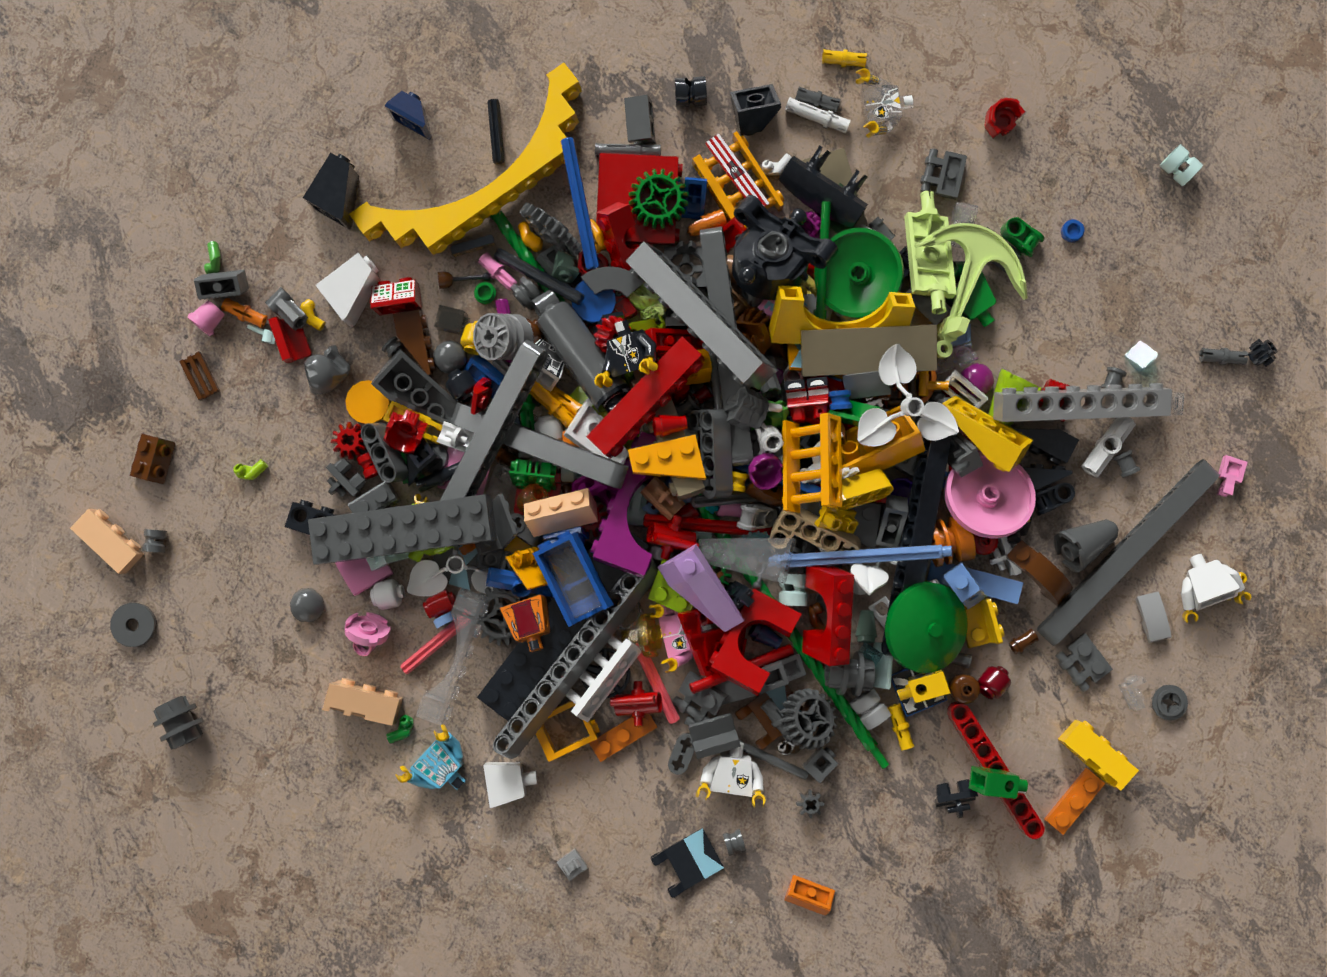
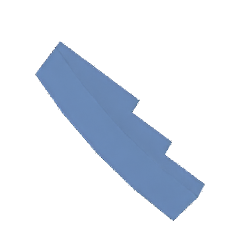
M931 561L927 581L937 579L940 584L951 587L943 575L957 565H947L944 562L943 566L936 567L933 561ZM967 568L987 597L1018 604L1023 582Z

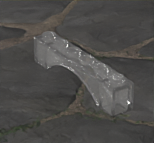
M464 588L458 592L451 612L457 633V649L454 661L444 679L436 686L427 690L422 696L416 717L440 726L445 720L450 719L453 711L450 705L452 699L456 700L459 694L460 687L457 685L459 679H463L466 674L467 666L464 665L466 659H470L475 646L471 644L474 637L478 638L482 627V625H479L481 616L485 617L489 605L486 604L488 597Z

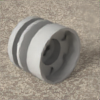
M487 313L480 317L473 331L475 349L481 357L487 360H513L523 342L526 340L533 342L531 324L525 317L519 314Z

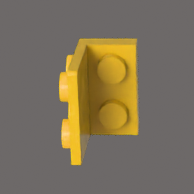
M983 599L970 609L964 605L968 621L965 639L968 648L988 643H1003L1002 637L1005 635L1002 625L997 622L998 609L995 602L992 603L991 599Z

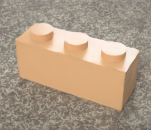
M589 488L524 504V522L533 537L598 522L597 504Z
M88 509L70 529L118 574H126L144 555L139 550L141 546L133 539L129 540L123 535L125 531L117 524L113 525L107 520L109 516L101 509Z

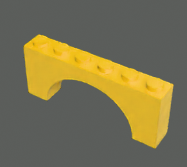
M778 286L769 325L771 342L801 345V330L910 326L915 304L911 293L889 292L884 303L873 313L853 321L833 322L816 317L805 308L801 287Z

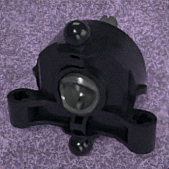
M748 195L734 210V216L737 221L748 227V229L742 234L735 236L736 243L733 253L732 274L738 286L748 293L747 303L750 305L752 302L751 306L753 307L759 306L761 299L775 300L778 286L802 287L803 283L808 279L807 270L809 263L819 269H824L838 253V247L832 240L813 238L804 233L801 226L805 224L807 215L802 209L792 210L789 219L786 217L778 218L771 214L756 196Z

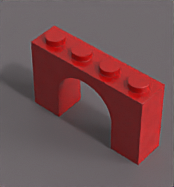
M831 565L806 566L805 587L818 592L823 597L827 609V624L825 630H803L802 652L828 666L847 665L850 660L854 574Z
M753 589L754 594L751 598L754 602L749 607L743 605L744 607L740 612L744 621L733 627L730 632L726 631L719 642L723 645L719 652L714 651L709 663L712 664L710 668L712 672L758 696L770 673L742 656L738 647L740 633L751 625L762 624L790 637L801 613Z

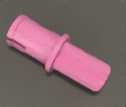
M488 252L480 257L478 263L491 274L492 279L496 278L508 290H511L510 287L513 284H517V281L504 270L505 266L495 261Z

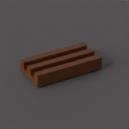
M198 351L195 355H190L187 359L179 361L198 400L201 401L220 391L201 352ZM197 359L212 387L210 391L195 363ZM189 363H190V365H191V367H192V369H193V371H194V373H195V375H196V377H197V379H198V381H199V383H200V385H201V387H202V389H203V391H204V394H202V392H201V390H200V388H199V386H198V384H197V382H196V380H195V378H194V376H193V374H192V372H191V370H190V368H189V366H188Z

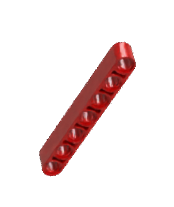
M960 702L951 703L947 708V715L979 766L992 768L993 765L998 764L1000 770L1009 771L970 708ZM962 707L964 714L961 718L956 719L954 711L956 708ZM974 726L976 729L975 735L967 737V729ZM986 745L988 748L987 754L979 756V748ZM1018 793L1016 799L1000 797L1023 834L1031 839H1038L1043 836L1045 827L1024 793ZM1019 803H1023V811L1021 813H1016V805ZM1035 822L1036 829L1033 832H1028V825Z

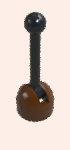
M446 271L438 272L439 289L450 288L454 281L479 279L489 281L491 279V274L485 272L483 275L453 277L452 274Z

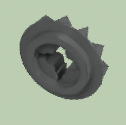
M1163 685L1155 690L1151 698V708L1157 716L1164 720L1172 721L1179 719L1184 715L1188 707L1186 694L1175 685ZM1171 696V700L1177 703V705H1169L1167 709V705L1161 702V700L1168 699Z

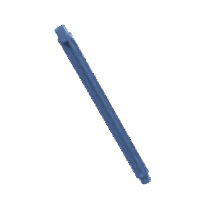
M930 545L778 555V557H769L770 567L789 568L942 559L946 556H952V546Z

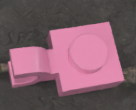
M1228 455L1223 456L1219 469V478L1223 479V482L1218 489L1217 495L1223 497L1233 495L1235 483L1240 484L1243 481L1247 466L1246 461Z

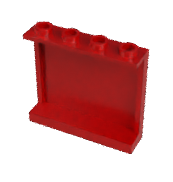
M600 153L597 212L617 202L629 204V201L632 200L629 197V192L634 191L631 185L638 184L636 179L638 176L645 179V171L648 172L649 176H652V169H656L657 174H661V169H665L666 176H668L669 172H673L672 179L678 176L682 177L683 164H678L679 157ZM656 184L660 189H671L665 184ZM649 187L641 194V204L646 202L645 199L651 195ZM655 194V200L662 204V198ZM676 195L672 196L671 200L666 203L669 212L676 205ZM646 209L651 214L661 215L657 209ZM634 214L633 218L636 225L629 228L624 235L625 243L642 244L644 241L648 244L671 245V247H675V242H679L680 229L675 228V219H672V227L669 226L668 222H665V229H661V223H657L656 229H652V222L645 227V218L638 222L636 219L638 214Z

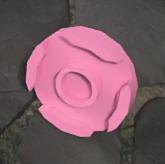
M367 612L366 616H358V613H355L346 620L344 631L346 637L353 642L354 651L360 656H368L377 645L387 641L390 627L387 626L388 621L380 615Z

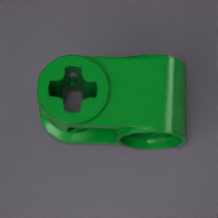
M1019 217L1009 219L1000 229L1001 236L1027 257H1032L1037 245L1045 240L1042 233L1032 228ZM1010 224L1016 227V234L1010 232Z

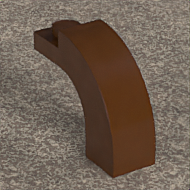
M1023 540L1017 543L1007 554L1006 558L1026 573L1041 589L1040 593L1057 607L1072 591V584L1066 576L1044 555L1036 552Z

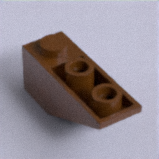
M419 309L393 314L397 337L425 373L431 378L434 377L433 371H436L434 358H430L429 352L432 349V342L430 336H426L425 328H428L427 316L423 315Z

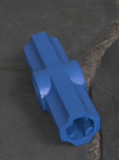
M489 567L486 579V586L511 590L513 595L517 597H526L530 593L553 597L548 585L527 590L514 570L509 571Z

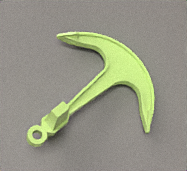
M971 223L952 224L935 231L917 245H914L917 248L954 241L963 248L965 253V263L950 316L937 324V358L940 359L949 357L953 351L951 342L956 341L959 336L966 333L970 320L961 317L987 262L995 261L1000 263L1005 268L1013 287L1022 299L1026 300L1028 298L1024 273L1016 253L1000 235L981 225ZM941 346H944L945 348L944 353L941 352Z

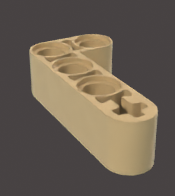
M801 507V513L783 511L782 509L772 526L769 538L770 544L777 549L787 547L792 537L796 535L827 552L849 551V549L861 550V541L856 535L844 531H833L817 527L814 523L819 516ZM786 515H793L796 519L789 520L786 518ZM813 525L816 529L808 530L806 526ZM783 533L786 537L779 538L775 534ZM832 535L836 539L830 541L826 539V536Z

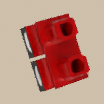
M827 376L806 379L807 384L804 379L784 382L787 408L792 415L794 423L806 422L805 411H813L816 421H820V414L828 413V409H830L828 392L830 390Z

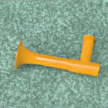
M920 371L919 397H928V390L948 391L949 381H929V371Z

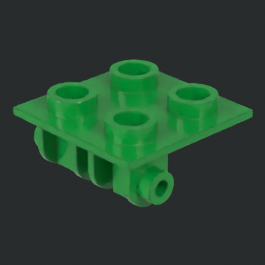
M516 459V461L511 462V470L514 471H509L512 485L517 489L528 490L530 487L538 488L537 490L541 492L556 490L555 476L553 475H556L557 466H553V463L541 462L540 474H538V461L536 462L535 473H532V461L529 462L528 473V460Z

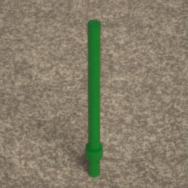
M822 202L820 239H829L831 202ZM827 266L824 269L818 268L816 309L813 311V315L821 319H826L827 310H825Z

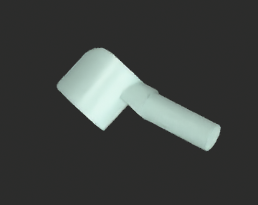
M250 323L247 325L248 329L263 335L262 342L275 344L273 332L260 329Z

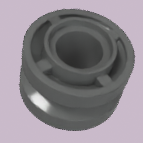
M523 276L519 279V286L513 284L510 288L518 302L524 308L531 311L533 309L531 300L541 295V292L530 279L527 280Z

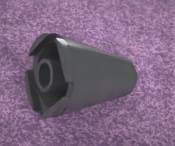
M1105 519L1060 531L1054 536L1055 550L1058 555H1063L1065 560L1062 562L1068 569L1075 573L1082 571L1117 539L1118 527L1114 522Z

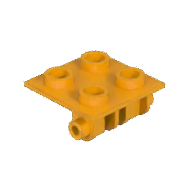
M537 547L527 548L522 551L517 550L514 554L505 557L527 590L548 585L533 555L534 552L539 550ZM551 561V563H552V565H553V567H554V569H555V571H556V573H557V575H558V577H559V579H560V582L565 581V579H564V577L562 576V574L559 572V570L556 568V566L554 565V563Z

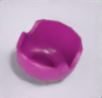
M972 364L960 373L985 395L993 387V373L984 364ZM958 381L959 385H961L965 390H967L972 396L978 398L967 387H965L961 382Z
M763 453L753 458L749 465L750 479L760 490L774 488L783 479L781 470L783 465L774 454Z

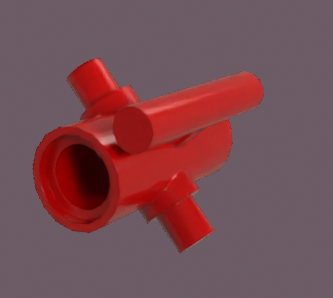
M674 515L672 522H669L668 525L652 522L649 525L646 537L647 542L661 545L663 550L660 557L662 559L669 560L671 552H674L675 549L685 551L695 544L699 547V543H696V533L681 529L682 526L680 524L683 517L679 515Z
M634 681V690H631V694L615 695L614 698H610V706L614 707L617 716L632 715L634 727H642L645 714L662 712V696L660 692L645 693V690H642V681Z

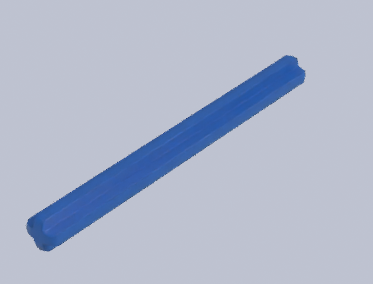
M567 137L561 140L585 265L587 270H592L599 267L574 139Z

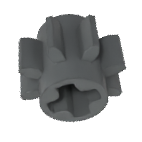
M808 789V794L799 793L801 801H797L796 805L803 807L800 810V814L803 815L807 812L810 819H812V814L814 813L821 815L819 807L825 805L824 802L818 801L821 794L818 792L814 796L811 789ZM806 801H813L815 806L813 808L807 807Z

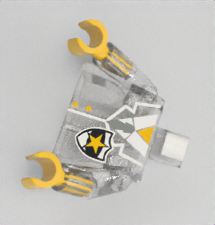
M862 68L856 71V74L861 76V78L856 79V84H865L862 85L860 96L865 121L863 128H866V132H869L866 134V137L887 135L903 116L902 109L913 108L912 95L900 96L897 85H892L891 82L870 74L868 69Z

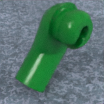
M408 715L400 717L398 729L386 734L389 744L410 736L414 726L412 717Z

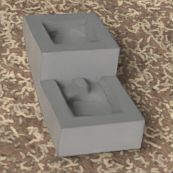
M1159 591L1138 596L1135 600L1143 618L1142 626L1148 642L1152 643L1171 638L1169 622Z

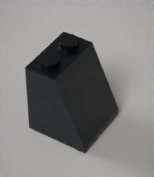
M330 152L303 199L314 210L351 230L353 219L349 214L355 210L359 175L354 170L355 166L350 163L347 157L340 153L336 156Z

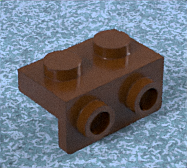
M141 433L134 462L131 466L130 476L164 484L175 442Z

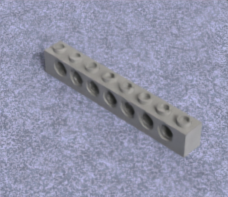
M1149 383V387H1142L1143 384H1129L1128 388H1122V385L1110 384L1105 389H1101L1100 385H1087V389H1080V386H1066V390H1059V387L1048 386L1045 387V391H1038L1036 387H1024V391H1016V388H1002V392H994L993 419L1001 422L1171 416L1172 389L1163 387L1162 383ZM1126 396V402L1123 405V398ZM1147 396L1146 402L1143 403L1144 397ZM1105 397L1106 401L1102 406V399ZM1064 398V404L1060 407V400ZM1085 398V403L1081 406V400ZM1021 399L1022 406L1018 409L1017 403ZM1043 399V405L1039 408L1038 403Z

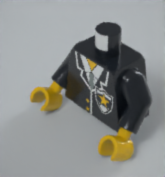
M627 320L615 323L618 337L607 340L602 373L598 374L594 380L595 385L600 388L603 385L606 387L612 386L613 381L609 376L616 377L638 369L648 375L650 373L649 369L655 371L658 368L656 364L659 361L656 355L657 344L643 329L631 332Z

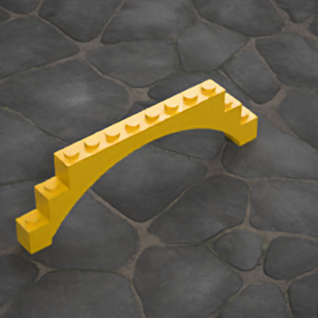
M563 62L546 74L549 81L548 96L539 125L521 155L504 173L472 195L439 207L422 210H392L370 206L368 202H365L349 215L368 241L379 238L384 231L388 230L402 249L405 246L411 245L417 237H420L434 256L437 253L443 252L453 241L463 238L470 229L480 226L484 219L498 213L508 202L515 201L525 190L532 189L538 181L552 175L556 168L565 164L561 140L567 138L564 133L572 131L579 123L577 115L568 104V101L576 99L579 93L582 92L579 81L567 65Z

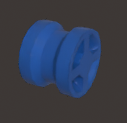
M851 390L828 392L832 402L829 405L830 410L852 408L849 398Z

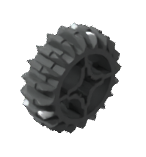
M806 688L795 691L794 694L787 697L788 701L783 703L785 709L780 711L784 715L780 722L784 723L785 727H783L782 731L788 732L786 738L792 739V745H799L801 749L814 750L815 748H822L824 744H828L830 737L835 735L832 729L838 727L834 723V720L838 717L833 715V711L836 708L830 707L832 700H825L826 694H819L818 690ZM805 702V707H802V711L799 712L800 706ZM818 726V727H819V728H818V731H817V733L813 736V732L816 731V727Z

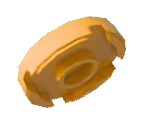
M370 380L360 381L353 385L348 391L345 400L346 409L350 416L363 424L376 423L383 420L391 403L389 399L371 384L372 381Z

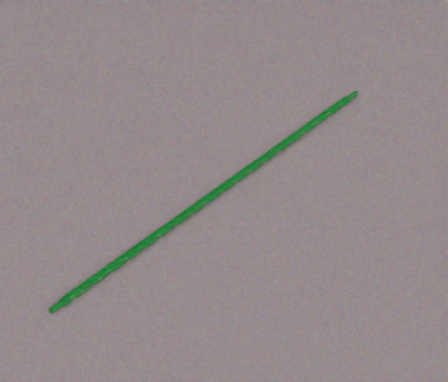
M502 210L494 215H490L508 243L516 251L518 257L545 272L534 259L529 248L523 243L522 238L515 232ZM538 283L539 287L542 289L543 292L549 290L547 287ZM554 292L559 302H566L561 295ZM706 507L696 508L703 519L720 520L715 513H709ZM714 533L725 551L732 557L742 575L753 587V583L757 581L759 574L751 566L737 543L731 538L730 534ZM761 580V588L758 591L775 599L766 584ZM795 627L790 637L787 638L792 642L795 650L800 654L807 667L813 672L826 694L833 700L834 705L845 721L853 728L855 735L867 752H871L882 769L886 768L889 762L877 747L878 743L851 708L845 696L838 695L835 688H829V686L825 685V668L821 662L802 652L803 637Z

